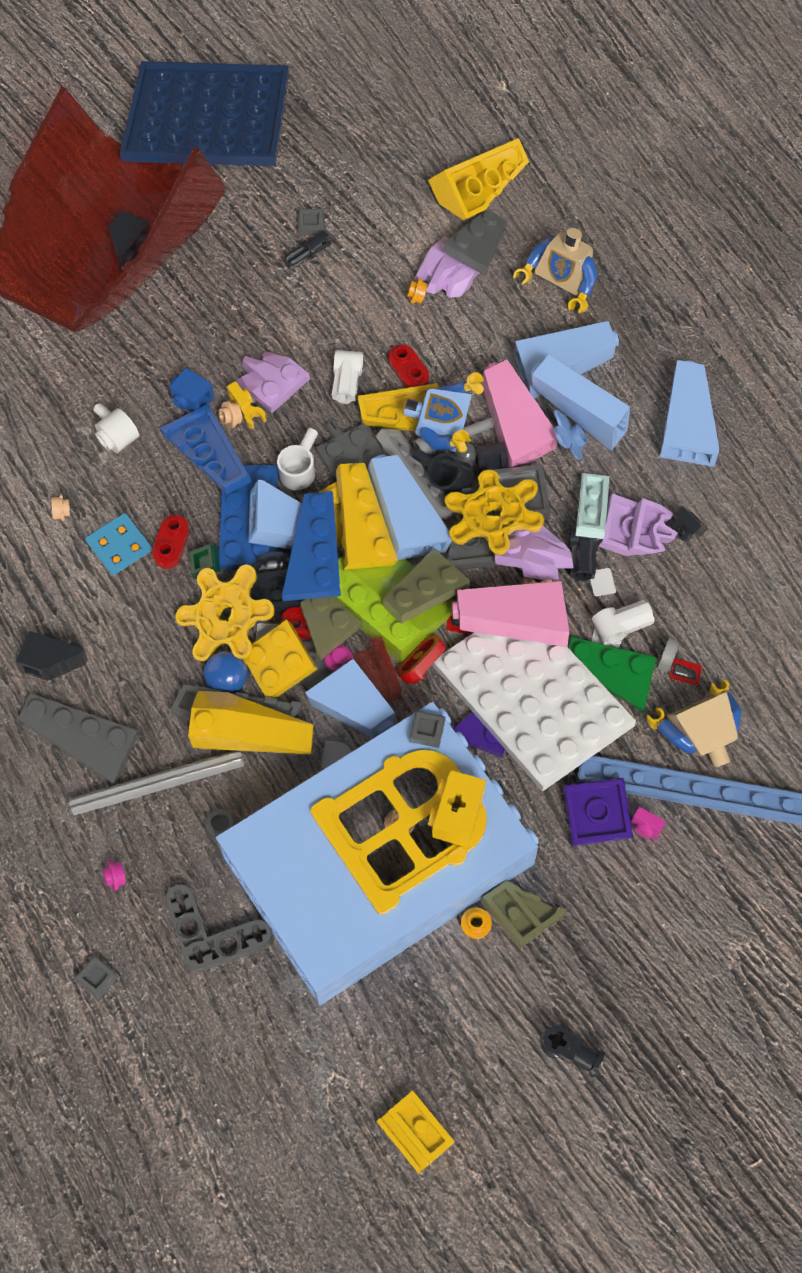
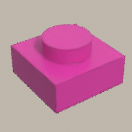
M639 807L632 819L631 826L635 828L634 831L641 837L646 839L653 838L657 841L666 821Z

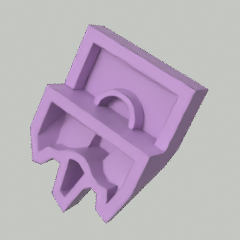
M444 236L430 248L414 280L417 281L419 277L423 279L422 281H428L429 285L426 292L435 294L443 289L449 298L459 297L471 288L473 279L480 273L442 251L444 242L449 239Z
M265 351L262 354V360L248 356L243 358V368L248 374L237 379V383L241 389L246 388L253 403L257 401L269 412L273 413L310 380V375L291 358Z
M612 493L607 502L604 539H599L598 547L624 556L653 554L665 551L662 543L671 542L678 534L664 523L671 519L673 512L658 503L644 498L639 502H635Z
M544 526L538 532L514 531L508 536L510 540L508 551L503 555H494L496 564L522 568L523 577L539 580L559 579L558 568H573L572 551Z

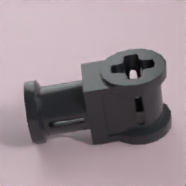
M559 1025L548 1028L540 1042L542 1051L548 1057L559 1058L568 1064L573 1063L588 1071V1075L592 1078L595 1076L606 1053L603 1050L598 1052L582 1043V1040L571 1035L565 1027ZM555 1035H559L561 1037L560 1043L564 1047L559 1045L557 1049H553L551 1047L552 1041L548 1037L554 1038Z

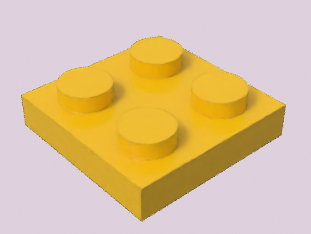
M288 620L252 644V654L244 658L264 696L275 699L318 669L293 625Z

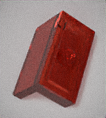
M383 638L371 640V650L353 655V659L387 703L401 699V686Z

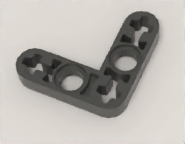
M179 884L168 890L166 904L184 959L191 970L204 972L262 951L271 944V928L262 920H253L207 937L191 889L186 885ZM178 893H182L183 897H189L184 900L188 913L183 915L178 903H172L177 900L176 895ZM189 920L195 921L198 924V930L192 936H186L181 932L183 923ZM259 928L260 932L266 931V934L262 935L263 941L257 942L255 938L246 941L248 947L243 949V943L238 934L243 933L246 939L254 935V929ZM226 938H232L237 942V948L231 954H225L220 950V944ZM214 943V949L219 958L214 959L211 953L203 957L204 962L198 964L196 960L191 961V958L195 957L194 951L200 950L202 954L211 951L209 945Z

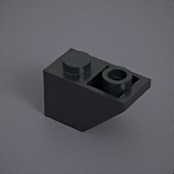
M122 210L108 228L111 248L118 270L124 274L130 266L136 263L140 253L149 247L152 235L150 234V224L148 221Z
M29 631L15 662L22 673L49 681L86 665L88 658L83 647L74 641L67 640L65 643L56 640L53 635L47 632H40L38 634Z

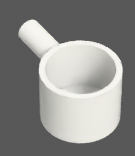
M101 403L95 405L94 412L102 418L101 421L95 424L97 430L95 435L106 450L110 451L112 449L115 453H119L140 436L132 420L121 409L116 408L111 412Z
M309 428L300 445L288 446L278 456L277 464L280 481L291 490L305 489L314 481V459L310 449L318 435L316 430Z

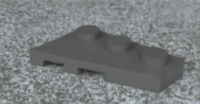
M486 209L444 242L442 251L486 276L505 231L507 221Z
M479 487L464 488L461 493L473 494ZM494 510L490 511L487 515L495 516ZM457 513L455 525L462 521V514ZM483 537L472 538L463 545H458L453 541L450 543L447 560L458 570L499 566V564L495 563V554L490 550L489 542Z

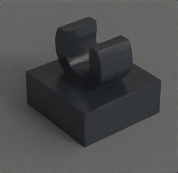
M504 443L477 447L479 474L485 470L507 468Z
M684 506L675 513L680 520L675 521L671 525V529L677 531L680 527H685L686 532L680 538L683 542L689 541L693 534L701 537L709 529L690 509Z

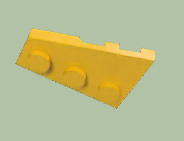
M438 383L358 396L362 424L415 432L418 419L403 415L407 399L423 403L427 390L439 388Z

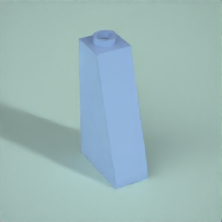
M609 321L515 341L514 358L522 382L535 399L541 396V394L532 387L531 371L538 361H543L549 354L581 375L614 358L615 348L619 345L617 332L615 330L612 331Z
M549 354L543 361H538L531 371L532 387L612 451L628 431L630 406Z
M677 360L660 457L714 467L719 453V444L705 366L693 361Z
M379 455L371 459L367 471L398 560L427 555L433 548L440 553L446 552L452 541L449 536V530L399 456Z

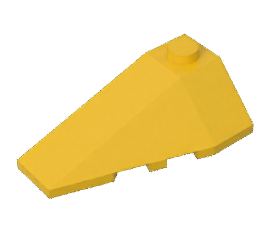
M518 138L446 169L428 181L438 203L462 220H465L486 210L492 200L529 163V160Z
M198 691L191 708L188 737L192 748L311 754L314 726L311 723L228 692Z

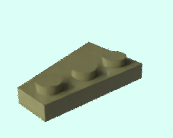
M433 548L384 597L383 607L397 621L403 623L456 596L457 590L469 589L470 580L440 552Z

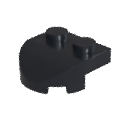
M282 552L262 554L257 557L256 562L252 565L256 571L257 579L251 588L250 596L253 600L267 599L272 602L275 613L284 612L292 607H300V603L305 600L283 601L282 599L290 558Z

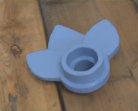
M555 410L554 416L558 426L554 427L553 432L557 441L564 448L570 449L575 459H583L582 449L584 445L588 444L584 430L578 424L572 426L563 413Z

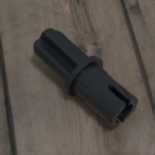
M320 231L319 234L308 241H301L299 247L284 256V264L288 269H294L308 259L313 260L315 254L331 245V240L326 242L327 239H330L329 235L325 231Z

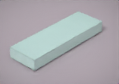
M582 473L576 536L604 539L610 476Z

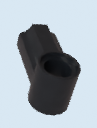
M574 524L570 526L569 549L572 551L573 561L570 577L576 579V581H588L595 578L596 551H598L599 539L576 536V525Z

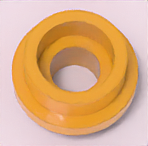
M419 277L416 282L411 281L408 288L407 296L411 297L410 303L415 304V302L421 304L426 294L428 283L422 282L423 279Z
M471 908L461 918L462 931L472 939L483 938L491 930V917L482 908ZM473 918H479L482 921V925L474 927L470 921Z

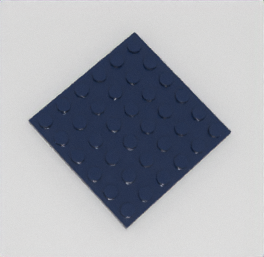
M141 61L121 145V161L133 163L157 162L160 164L193 163L235 166L258 165L262 167L276 166L289 80V65Z

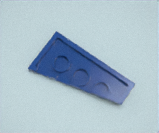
M208 404L159 428L162 435L226 494L252 482Z
M333 491L304 494L282 592L283 601L341 596Z

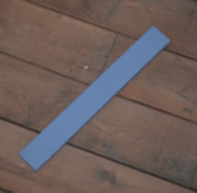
M594 755L579 765L576 784L624 778L627 794L802 825V793Z

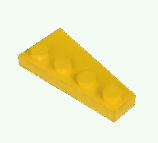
M365 463L340 464L336 469L338 501L341 502L340 524H343L341 542L342 549L345 550L343 569L394 566L398 558Z

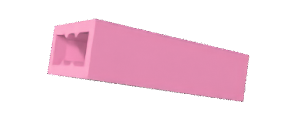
M506 359L499 364L494 362L486 367L483 373L484 381L481 384L484 388L483 392L494 422L499 444L504 443L506 448L507 468L524 466L556 449L558 441L553 432L554 427L509 361Z
M562 581L457 590V601L452 602L453 619H459L460 630L556 646H568L569 626Z

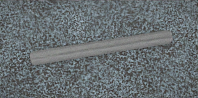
M236 750L70 798V810L73 815L96 810L243 767L244 760L242 753Z

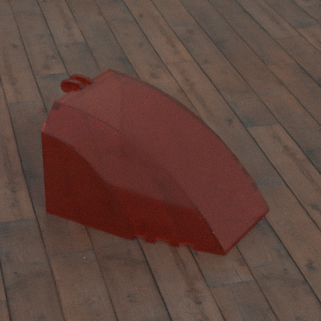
M61 86L10 183L9 191L11 195L9 203L4 205L2 214L5 218L0 230V297L77 333L99 322L113 312L147 282L203 225L227 188L197 147L193 148L185 166L183 163H171L168 166V163L121 161L120 150L122 144L99 130L69 91ZM123 210L148 221L150 232L138 249L140 253L132 262L128 261L122 268L123 272L120 273L111 248L108 227Z

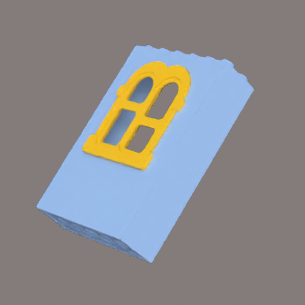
M434 702L429 703L418 711L446 717L439 748L409 742L415 713L216 837L223 858L264 921L271 928L274 937L319 1006L480 901L483 896L506 880H512L535 864L538 850L537 844L539 843L536 835L530 828H524L519 821L521 816L512 803L507 804L501 796L503 791L494 779L489 780L484 773L486 769L481 759L477 755H471L467 749L468 743L465 737L459 731L455 733L450 726L451 720L443 708L438 709ZM413 768H424L433 773L438 782V788L441 779L447 780L450 770L485 779L486 789L469 848L453 844L435 857L426 858L410 836L409 829L428 817L433 807L439 808L441 798L437 797L438 789L429 801L416 809H412L394 786V779ZM380 790L386 795L399 814V819L365 842L357 844L339 820V815L368 795ZM455 804V807L452 808V809H455V810L458 811V809H459V807H461V805ZM395 839L399 841L411 858L415 868L398 881L386 886L368 863L367 856L390 840Z

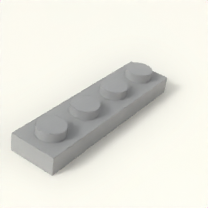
M381 429L376 438L381 443L382 450L389 456H399L441 519L452 518L456 512H452L446 507L444 500L447 495L443 490L431 484L426 466L412 458L414 450L400 430Z

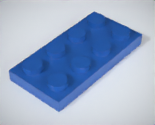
M243 465L252 482L229 494L222 491L219 544L220 570L239 569L243 565L252 566L260 555L277 552V547L249 543L250 492L258 480H263L278 489V465Z

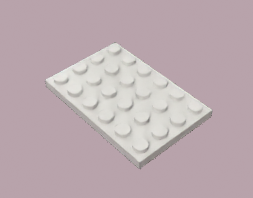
M474 632L441 654L432 664L434 669L542 792L635 726L636 720L567 646H556Z

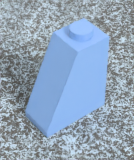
M258 480L250 492L249 543L292 550L302 503L269 483Z
M354 659L305 692L308 703L312 707L371 738L393 727V723L396 722L395 712Z

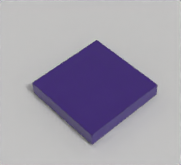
M624 778L564 785L572 847L633 838Z

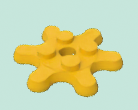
M485 470L479 474L478 482L480 487L475 493L467 495L460 492H451L444 500L446 507L450 511L463 515L462 521L453 526L449 531L451 540L458 545H463L472 538L483 537L489 542L490 550L496 555H503L508 551L510 547L508 536L514 531L538 532L544 524V518L541 513L529 511L524 506L526 502L535 497L538 491L537 483L527 479L514 487H504L499 483L498 473L493 470ZM492 510L501 511L500 517L487 514Z
M243 565L239 567L234 578L226 583L219 581L213 569L205 568L199 572L197 583L202 590L201 599L195 605L180 607L175 616L179 625L185 627L194 625L199 629V639L192 650L196 660L201 662L209 660L216 649L222 644H228L232 654L239 659L247 658L252 654L253 646L248 639L249 629L255 625L256 621L269 620L275 613L272 602L267 599L253 600L250 596L251 588L257 579L256 571L252 566ZM227 607H231L229 621H222V611Z

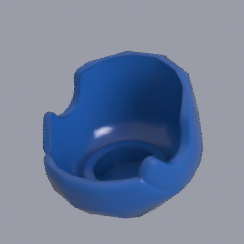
M221 651L211 656L203 672L206 685L210 689H217L231 694L240 691L250 676L245 660L235 657L229 651Z

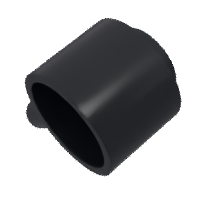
M418 448L412 454L413 459L428 467V478L434 487L448 492H461L462 489L469 486L472 479V468L467 460L449 453H441L433 458Z

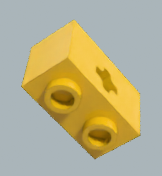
M450 770L447 780L441 779L437 797L441 798L439 808H432L428 826L433 827V838L469 848L486 789L485 779ZM455 804L461 805L457 812L452 811Z

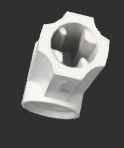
M335 351V377L332 399L337 400L339 403L349 404L355 401L358 377L362 375L363 352Z
M641 600L617 610L613 607L603 609L592 617V622L604 645L609 646L620 642L631 632L652 625L654 617L649 603Z

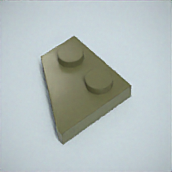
M334 597L305 599L300 603L310 638L313 641L317 658L320 661L361 628V621Z
M507 880L483 896L481 900L519 950L564 918L567 913L561 907L556 909L540 901L541 897L531 892H524L519 886Z

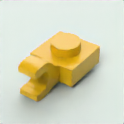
M236 381L227 386L229 401L239 405L242 419H245L248 428L254 429V422L252 421L254 417L261 418L263 423L267 422L265 411L260 407L251 406L253 399L246 388L241 389Z

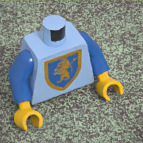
M474 372L468 376L467 382L462 381L448 386L428 389L423 403L407 399L403 415L418 419L415 433L433 450L456 452L457 449L463 453L467 450L465 442L471 441L468 432L463 430L472 396L469 393L472 390L474 394H481L484 388L480 382H483L484 379L480 373Z

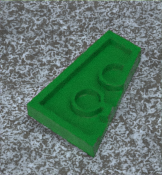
M571 637L569 649L614 697L626 701L634 706L636 710L643 713L656 657Z

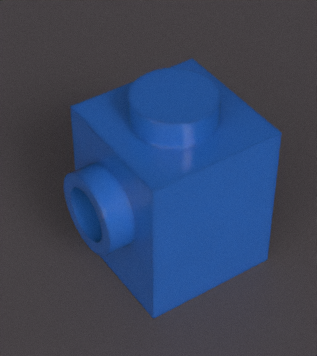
M187 368L180 375H176L169 386L172 402L181 410L186 409L189 412H193L206 404L209 405L214 399L212 384Z

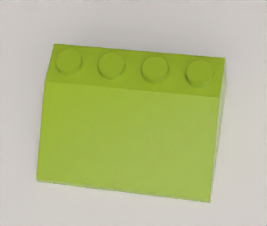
M345 555L338 559L341 596H334V598L361 621L360 629L400 664L424 639L431 636L453 614L452 602L456 601L450 598L400 623L383 607V600L414 566L406 559H401L394 566L344 570L343 560Z

